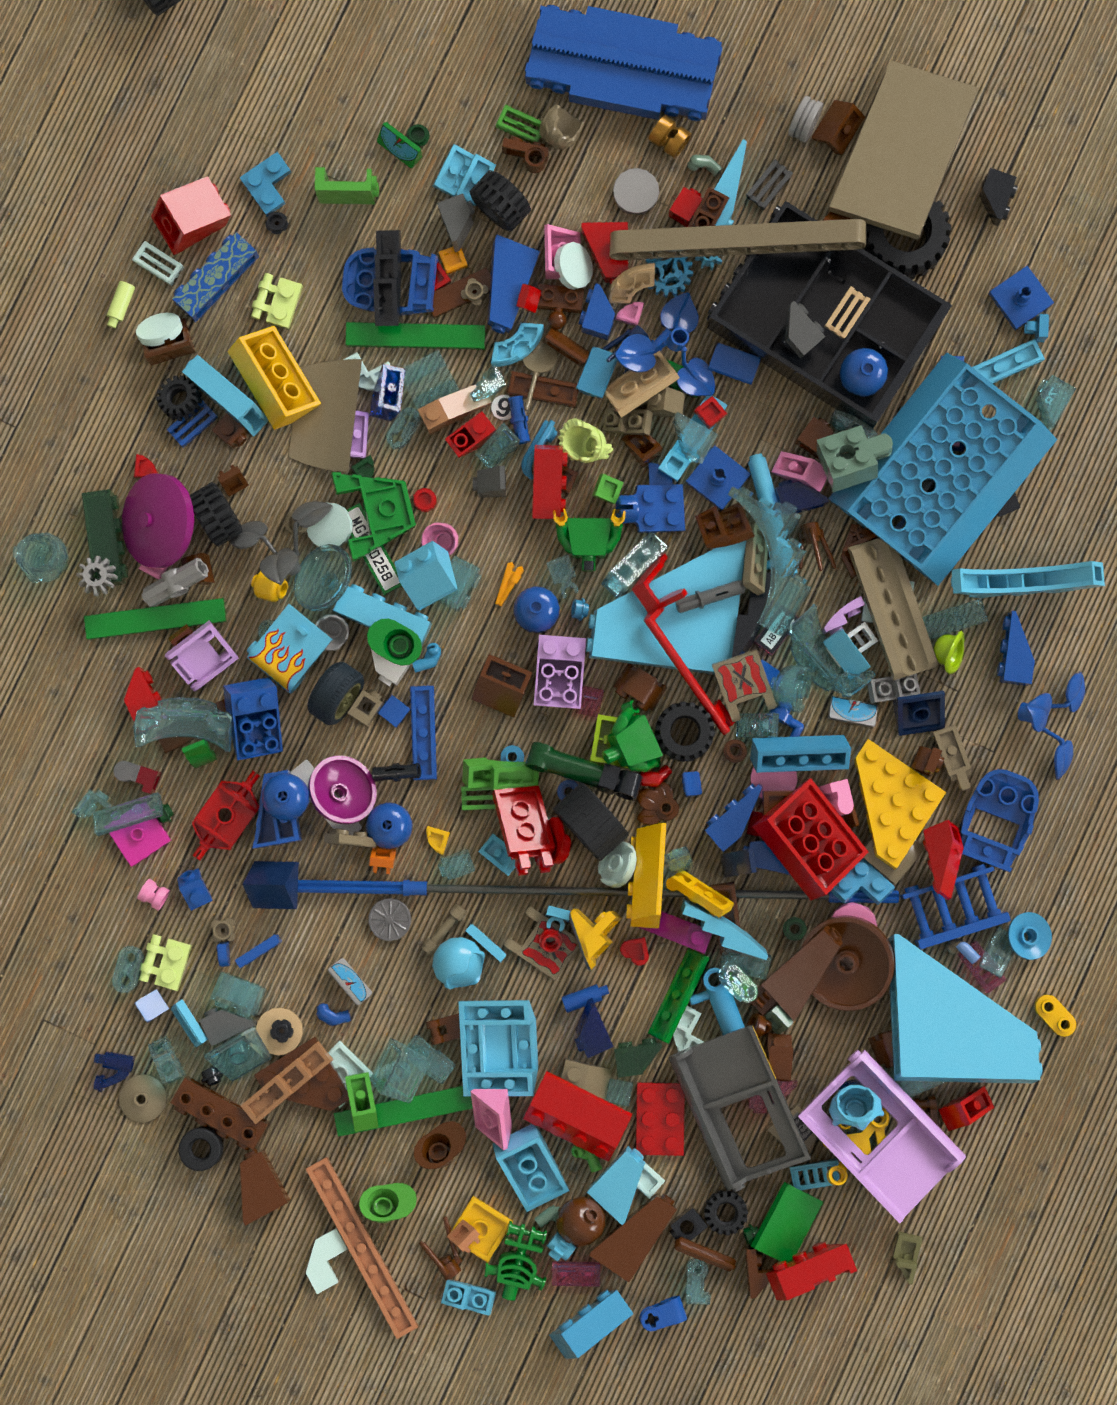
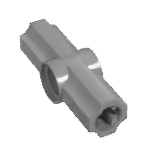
M196 558L180 568L164 572L161 575V579L143 589L141 595L144 602L149 607H155L170 598L186 594L189 591V587L208 577V567L201 559Z

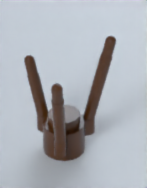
M810 522L801 525V532L797 533L799 540L798 569H802L804 541H806V544L813 545L819 571L823 570L818 542L820 541L832 568L836 569L834 558L825 540L823 529L819 527V523Z
M444 1216L443 1221L448 1236L451 1232L448 1218ZM450 1240L449 1243L453 1257L447 1254L440 1259L425 1242L420 1241L419 1245L436 1264L445 1280L453 1278L461 1271L458 1264L462 1262V1259L458 1254L456 1246Z

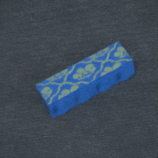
M237 232L233 236L229 235L222 242V247L207 257V263L201 269L197 268L190 275V280L185 286L181 285L175 290L174 297L172 298L173 301L196 323L259 258L257 251Z

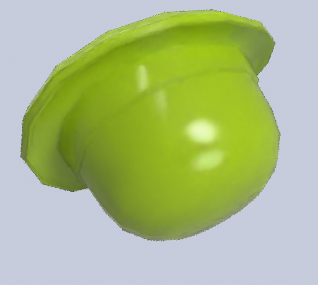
M959 631L957 635H942L934 645L933 650L937 662L944 665L945 671L948 674L955 673L963 659L964 633L962 631Z

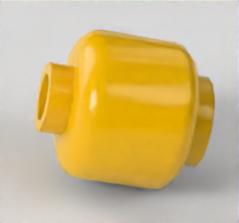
M261 571L258 575H254L251 582L255 596L270 602H277L284 598L288 590L286 579L282 585H279L265 577Z

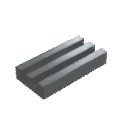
M775 159L749 190L746 197L765 210L793 176V172L788 171L784 165L781 166L779 161ZM776 168L778 171L755 197L754 193ZM781 174L785 175L767 199L761 202V198Z

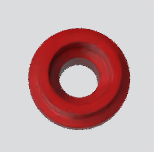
M547 929L539 936V945L547 952L557 951L563 942L561 934L554 929ZM553 937L554 941L548 942L546 939Z

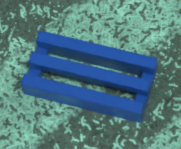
M203 400L202 404H198L204 409L177 433L175 431L187 421L184 417H182V421L177 420L167 428L168 432L183 448L218 418ZM206 414L210 415L183 440L180 438Z
M275 934L237 958L235 962L239 968H243L282 943V940L278 934Z

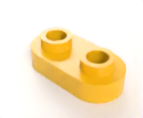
M1041 995L1036 999L1034 1004L1036 1013L1055 1034L1069 1036L1075 1031L1076 1021L1074 1017L1054 996ZM1047 1002L1052 1005L1050 1011H1046L1044 1008ZM1063 1020H1066L1068 1022V1027L1066 1029L1061 1028V1022Z

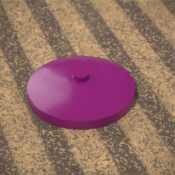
M149 474L139 479L127 495L122 512L123 538L129 553L143 566L165 568L176 563L187 550L193 534L194 510L192 501L185 486L175 477L167 474Z

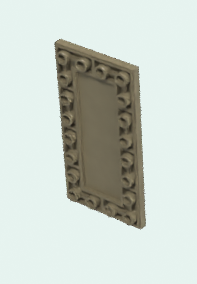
M890 61L829 206V211L852 219H861L867 224L919 240L979 87Z

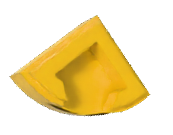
M427 826L426 835L430 846L437 853L444 855L450 832Z

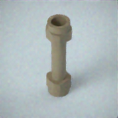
M455 904L449 912L450 916L432 938H428L421 946L430 956L436 952L439 947L438 944L458 920L461 921L466 915L467 911L459 904Z

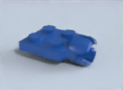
M683 484L637 485L634 495H621L617 499L616 509L623 510H619V513H616V517H622L623 511H625L626 516L623 523H634L637 526L638 533L685 531Z

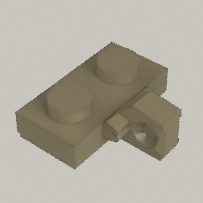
M336 828L329 830L330 833H325L324 843L376 847L373 838L367 837L368 833L353 832V835H349V830Z

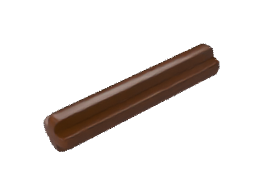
M683 1237L675 1240L674 1248L681 1253L728 1272L736 1267V1260L730 1256Z

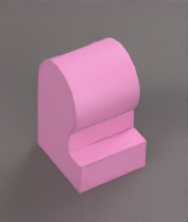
M848 779L818 787L840 816L852 812L854 805Z

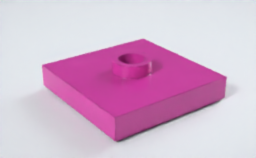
M143 802L106 827L131 867L172 841L147 802Z

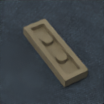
M753 523L750 525L755 537L746 540L743 585L756 595L765 593L769 537L764 529Z

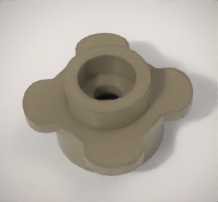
M471 278L468 280L465 289L461 291V297L469 299L473 305L478 306L482 303L481 299L484 294L488 293V287Z
M227 918L225 921L216 919L211 922V927L213 928L212 939L214 942L219 943L221 940L233 941L235 939L233 919ZM222 928H225L224 933L221 932Z

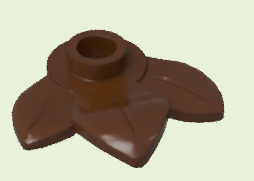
M662 782L659 786L655 787V790L646 788L639 790L637 801L644 808L637 816V820L640 823L654 825L658 824L661 820L670 821L677 817L679 805L673 799V790L669 784ZM665 805L671 806L669 812L663 811Z

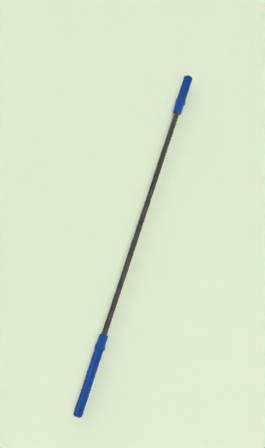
M298 880V893L403 894V896H427V893L628 896V888L427 884V881L403 880V882ZM662 889V897H687L678 890ZM735 890L736 898L809 899L804 891ZM861 890L846 902L875 903ZM894 890L881 903H898L899 891ZM831 892L823 897L814 899L828 900V903H842Z

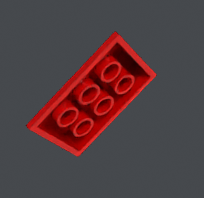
M811 778L770 809L753 825L756 832L811 901L827 895L868 853V850Z

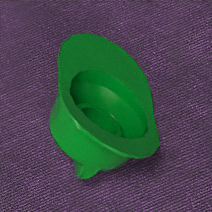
M389 618L380 619L374 622L368 630L367 641L370 648L388 661L404 666L414 663L419 658L422 651V642L419 636L399 622Z

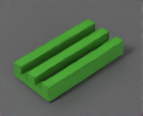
M505 105L496 123V128L531 144L532 142H539L541 138L539 130L506 116V114L509 113L539 128L541 121ZM505 121V122H507V123H509V124H511V125H513V126H515V127H518V128H520V129H522V130H524V131H526V132H529V133L535 135V137H533V136H531V135H528V134H526V133H524V132H522V131H520V130H517V129H515V128H513V127H511V126H509V125H506V124H504V123H502V122Z
M466 786L461 787L462 810L496 809L495 804L467 805V801L493 800L492 795L467 796L466 793L468 791H494L491 787L470 789Z

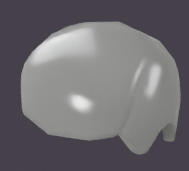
M326 614L319 618L315 624L333 639L326 647V651L340 649L349 637L347 622L337 614Z

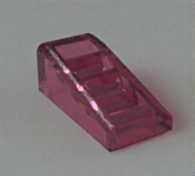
M976 940L970 946L977 950L981 956L977 961L981 958L985 960L982 964L974 968L973 964L960 952L957 955L983 991L990 993L1007 979ZM989 966L990 970L980 976L979 972ZM995 974L996 978L986 984L985 980Z

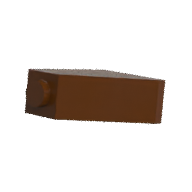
M254 1149L244 1154L245 1160L240 1162L242 1213L245 1226L290 1201L264 1149L260 1152Z

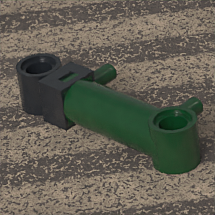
M540 742L532 743L525 763L526 767L534 771L549 772L596 787L597 791L610 795L614 793V795L630 801L636 800L643 779L638 773L621 770L620 767L607 763L601 765L557 751L553 747Z

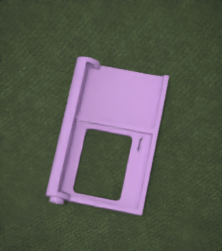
M856 1050L848 1058L850 1063L800 1112L798 1117L883 1207L901 1223L905 1216L947 1173L953 1171L963 1162L966 1155L865 1050L862 1052ZM851 1076L855 1077L864 1087H869L870 1090L874 1091L881 1099L882 1106L897 1122L896 1127L868 1155H865L838 1126H833L831 1118L822 1110V1105Z

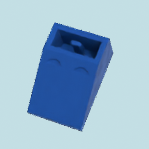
M267 677L224 685L225 708L237 761L283 752L277 686L272 680Z

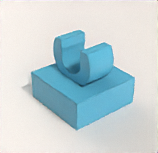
M548 905L546 917L550 918L546 924L547 928L550 929L553 921H558L560 923L559 932H562L565 927L564 921L569 922L570 911Z

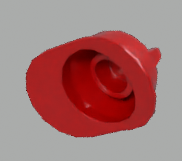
M552 817L548 820L556 847L554 852H552V860L554 865H558L568 858L571 839L565 834L562 821L558 817ZM534 857L535 862L538 865V857Z

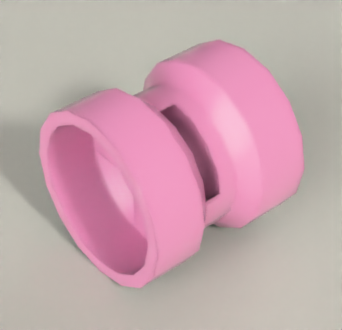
M148 879L140 890L137 899L150 903L152 908L159 911L165 903L170 890L165 887L160 888L156 885L155 881Z

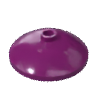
M342 755L328 757L314 768L309 778L308 790L311 802L315 809L331 822L337 824L357 823L364 819L375 805L377 789L372 774L361 762L354 758ZM334 792H337L340 795V798H337L334 795Z

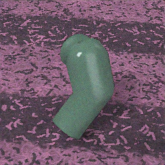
M695 154L690 157V161L687 163L690 170L697 171L699 167L706 168L714 177L723 169L709 155Z
M550 1206L535 1217V1221L541 1228L550 1221L556 1222V1219L559 1217L558 1210L560 1207Z

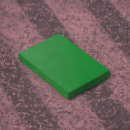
M784 1182L751 1247L779 1261H786L787 1263L793 1260L792 1256L797 1254L823 1201Z

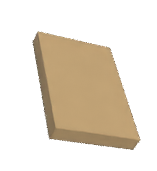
M660 351L654 353L656 364L649 371L638 373L629 370L608 384L604 395L621 418L680 378Z

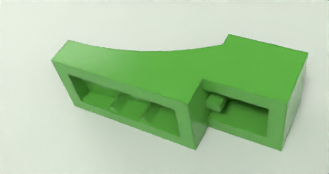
M486 757L463 759L462 781L468 789L491 787L493 790L538 786L539 772L526 767V762L489 760Z

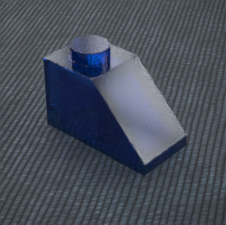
M383 363L372 393L369 416L392 421L400 413L405 369Z
M792 480L780 482L778 484L779 487L775 489L782 518L824 507L829 503L828 497L799 481L792 483Z
M593 998L588 999L575 1028L578 1038L574 1040L579 1052L584 1051L587 1058H590L614 1046Z

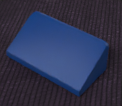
M717 343L708 370L752 385L761 358Z

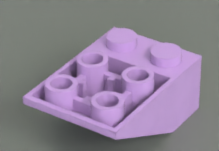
M539 635L534 694L535 706L581 709L586 638Z

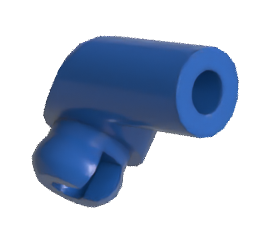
M322 1003L317 1006L316 1015L318 1019L330 1026L351 1021L349 1010L334 1013L329 1009L328 1004Z

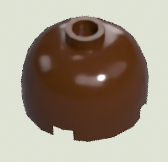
M581 1196L566 1201L559 1208V1217L556 1219V1225L559 1234L569 1244L573 1243L578 1245L577 1247L587 1246L602 1235L605 1228V1214L596 1201Z

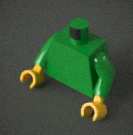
M563 509L564 515L562 517H557L554 510L553 518L556 522L557 539L565 552L572 554L574 559H582L583 572H595L596 559H605L606 554L612 553L620 541L622 523L625 520L626 512L623 511V516L620 518L614 515L615 509L612 511L611 518H568L565 509Z

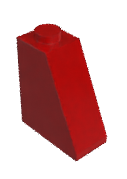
M628 222L581 223V234L604 282L611 285L621 273L628 270V260H614L610 258V233L618 230H628Z

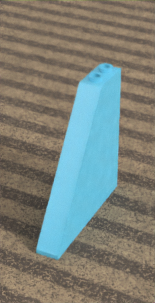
M746 541L715 548L651 581L649 587L659 600L667 594L683 588L688 593L686 596L695 594V591L702 592L742 580ZM633 591L595 610L594 615L590 614L588 628L592 629L591 638H587L586 652H589V658L677 669L643 621L648 612ZM740 594L705 605L703 609L698 607L683 613L678 612L674 602L664 607V611L656 618V623L690 671L715 674L712 664L732 658Z
M894 934L888 938L895 958V971L890 984L894 1081L1032 1084L1040 1080L1043 1068L1042 1064L1039 1063L1041 1042L1038 1039L1037 1031L901 935Z

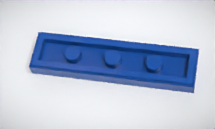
M410 686L413 764L419 763L421 766V777L413 778V780H437L434 686Z

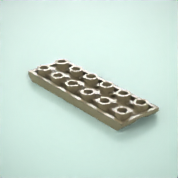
M880 538L848 547L849 555L893 681L938 667L937 658L901 555Z

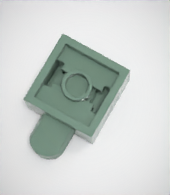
M862 425L818 439L817 455L832 491L836 492L878 478L877 460L892 454L893 442L891 437L885 433L867 439Z

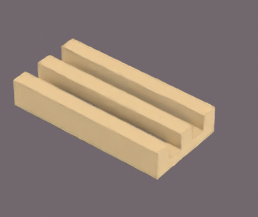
M850 286L824 326L843 340L870 301V298L863 296L861 292H857L852 286ZM850 295H853L854 299L835 327L831 324ZM858 300L862 301L860 307L858 308V310L856 311V313L854 314V316L852 317L844 331L841 332L839 329L851 313L852 309L854 308Z

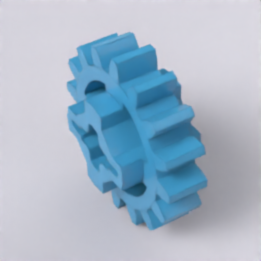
M688 257L669 258L661 261L663 258L646 259V264L655 263V273L659 276L658 282L654 279V286L648 287L649 290L655 287L656 295H659L662 291L665 298L668 297L669 292H672L673 296L676 297L678 289L681 292H685L684 284H691V280L688 277L693 276V271L688 270L692 267V262H686ZM678 262L682 265L684 273L678 269ZM672 265V273H669L664 278V271H667ZM673 282L676 283V284H674V285L667 286V284H670V283H673Z

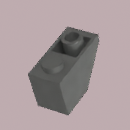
M793 301L787 307L785 341L802 358L825 336L821 325L816 321L812 322L807 316L809 314L807 309L801 303L797 304Z

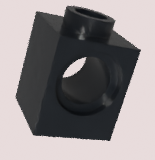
M691 1205L670 1222L672 1229L669 1232L675 1240L683 1237L691 1241L708 1226ZM689 1220L693 1223L691 1231H681L680 1225L683 1221Z

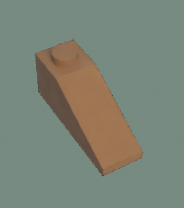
M480 382L441 397L419 408L418 413L429 435H432L492 403Z

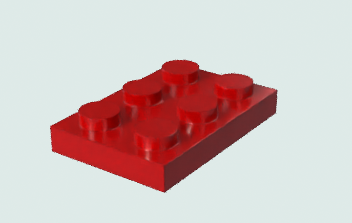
M637 1082L636 1149L642 1155L684 1156L685 1095L679 1083Z

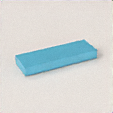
M1033 339L972 368L994 384L1044 361L1045 358L1036 340Z

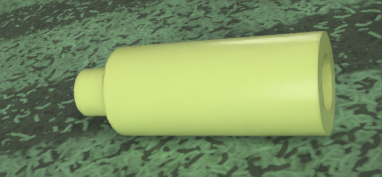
M119 281L106 315L109 317L107 326L116 329L118 322L123 321L135 290L133 285Z

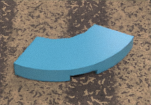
M520 323L518 331L511 338L505 341L494 342L491 359L492 367L511 365L528 356L540 342L545 328L544 325Z

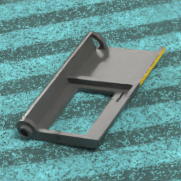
M753 1025L681 1050L668 1058L726 1190L737 1192L745 1188L744 1183L749 1180L811 1159ZM760 1095L781 1139L786 1155L753 1167H747L721 1109L741 1100Z

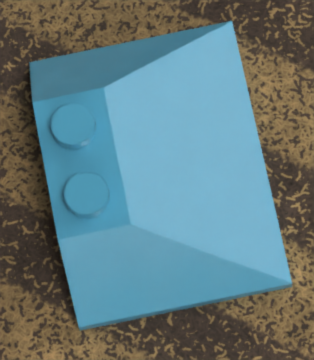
M459 1001L463 1096H471L470 1091L473 1089H508V1096H534L538 1072L536 1018L530 1001Z

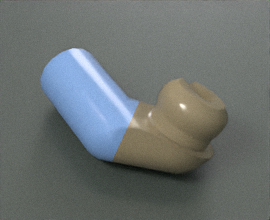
M957 938L950 940L951 942L946 945V949L952 955L960 951L971 964H974L981 957L968 943Z

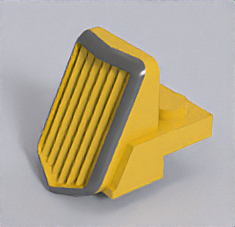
M573 908L570 911L569 920L588 970H592L595 967L596 959L613 943L607 934L622 919L615 911H603L595 919L596 925L579 909Z

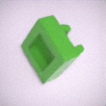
M600 474L592 496L610 504H616L624 482L606 474Z

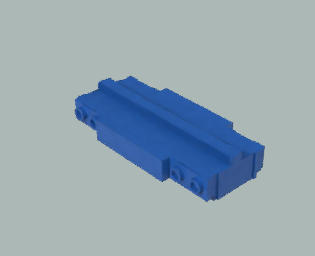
M554 5L540 6V19L537 20L529 62L526 63L525 68L526 84H529L534 89H552L553 92L558 94L568 92L569 102L636 116L659 120L662 111L672 117L682 115L687 116L692 121L706 120L716 69L720 63L723 48L721 47L722 42L713 37L697 38L689 32L679 34L677 33L678 24L591 6L587 7L586 15L575 9H571L568 12L560 10L559 7Z

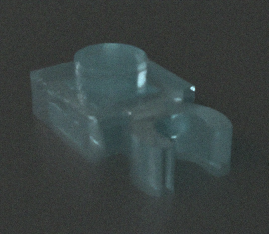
M568 554L547 562L546 565L554 585L560 583L562 585V597L564 599L567 598L565 593L567 588H573L575 594H578L577 585L570 580L575 578L576 574Z

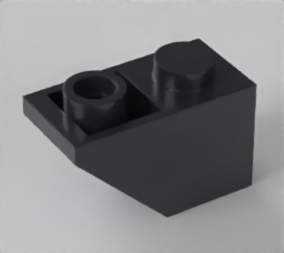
M990 168L979 197L993 225L998 226L1002 219H1007L1010 207L1007 204L1009 198L1013 199L1018 186L1014 184L1017 177Z

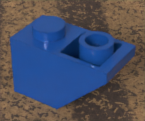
M595 284L594 290L589 289L586 303H589L586 312L582 311L578 324L582 325V333L608 341L615 320V312L601 285Z

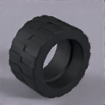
M580 783L553 807V811L598 861L603 860L629 836V833L618 819L584 783Z

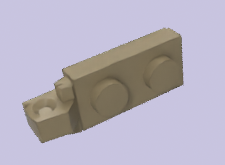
M956 725L933 732L932 735L936 746L942 750L941 757H944L943 765L950 781H956L960 792L970 789L971 786L967 777L972 775L970 771L972 768Z

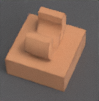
M462 1220L447 1236L451 1243L462 1252L465 1251L467 1253L471 1251L468 1246L473 1241L477 1244L480 1242L478 1238L480 1234L465 1220Z

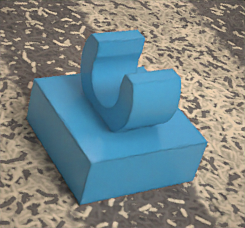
M1039 314L1035 321H1027L1024 324V334H1035L1036 342L1044 343L1048 338L1049 314Z

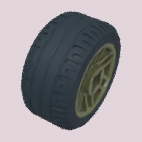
M337 662L330 666L320 677L309 696L307 703L309 713L327 725H334L340 722L348 714V711L363 689V675L345 662Z

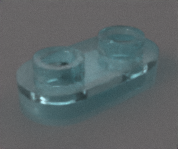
M126 946L119 952L112 979L113 986L118 992H131L137 986L141 963H143V953L136 946ZM130 953H133L135 955L134 962H130L128 960V955ZM124 976H127L130 979L128 985H124L122 983V978Z

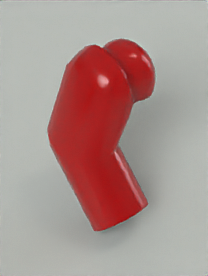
M663 765L657 772H640L638 774L643 777L641 785L657 787L672 774V770L667 765Z

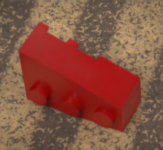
M825 1241L813 1245V1250L808 1253L802 1251L793 1255V1260L787 1263L786 1261H781L772 1266L773 1270L767 1272L766 1275L776 1300H790L814 1290L815 1286L827 1280L829 1283L835 1281V1276L841 1273L852 1274L857 1272L847 1244H826Z

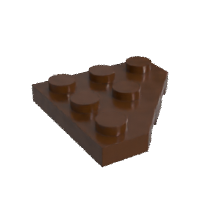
M316 1037L312 1038L254 1074L260 1086H265L317 1043L318 1039ZM330 1062L286 1100L332 1111L347 1102L349 1098L346 1085L343 1083L332 1062Z

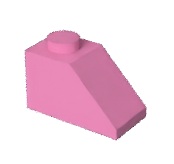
M782 451L771 471L773 474L800 487L821 492L827 479L822 465L815 459Z

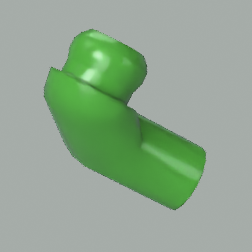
M575 1145L572 1147V1155L576 1158L579 1157L587 1160L591 1172L602 1169L599 1157Z

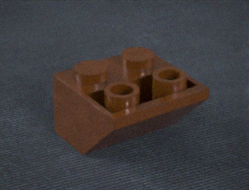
M489 654L471 700L515 718L533 673Z

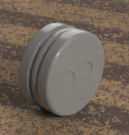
M805 96L792 119L788 135L806 143L819 120L823 103L820 101L816 102L813 99L811 100V97Z

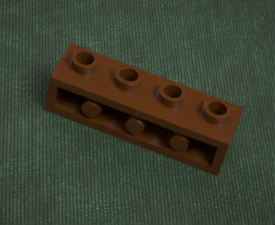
M189 1076L183 1079L170 1102L175 1105L174 1110L185 1116L187 1113L196 1117L194 1121L204 1127L208 1125L217 1129L215 1131L216 1134L225 1139L231 1137L237 1140L236 1145L247 1151L250 1148L254 1150L258 1146L270 1124L269 1121L263 1118L255 1125L241 1105Z

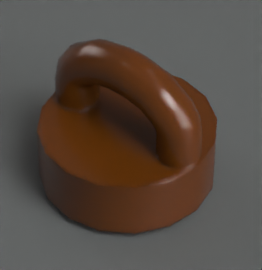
M758 1013L751 1015L746 1025H753L758 1038L766 1035L772 1029V1023L766 1020L765 1016Z

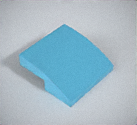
M453 144L432 186L453 197L464 194L466 202L471 201L472 205L476 206L469 191L488 170L494 171L496 164L478 154L473 155Z

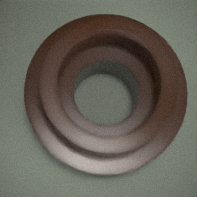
M730 740L724 746V756L732 763L741 762L747 755V747L741 740ZM732 747L739 749L740 752L737 756L731 754Z

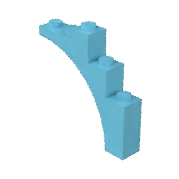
M1088 561L1021 569H953L951 586L954 594L969 595L972 598H988L1001 595L1021 596L1041 592H1068L1105 586L1103 562Z

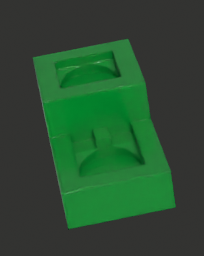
M204 739L181 748L185 757L194 768H199L217 760L215 752L210 749L208 742Z

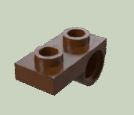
M518 137L504 138L503 154L525 158V166L531 173H540L544 170L549 158V148L545 144L540 142L526 143ZM533 156H538L542 159L537 164L529 161Z
M919 746L911 768L930 777L934 772L938 773L944 761V757H941L942 750L934 747L929 749Z

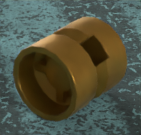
M664 115L653 128L648 140L657 147L663 146L664 152L675 159L689 142L692 133L682 126L677 128L676 122L667 115Z

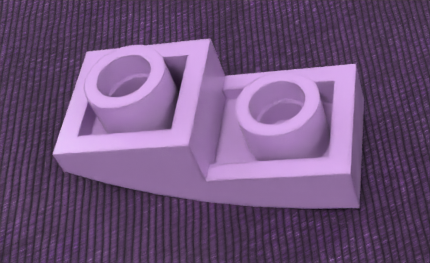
M862 597L842 607L824 626L822 630L823 635L827 633L832 635L840 628L843 629L842 626L847 624L844 615L847 614L848 618L861 613L860 608L865 605Z

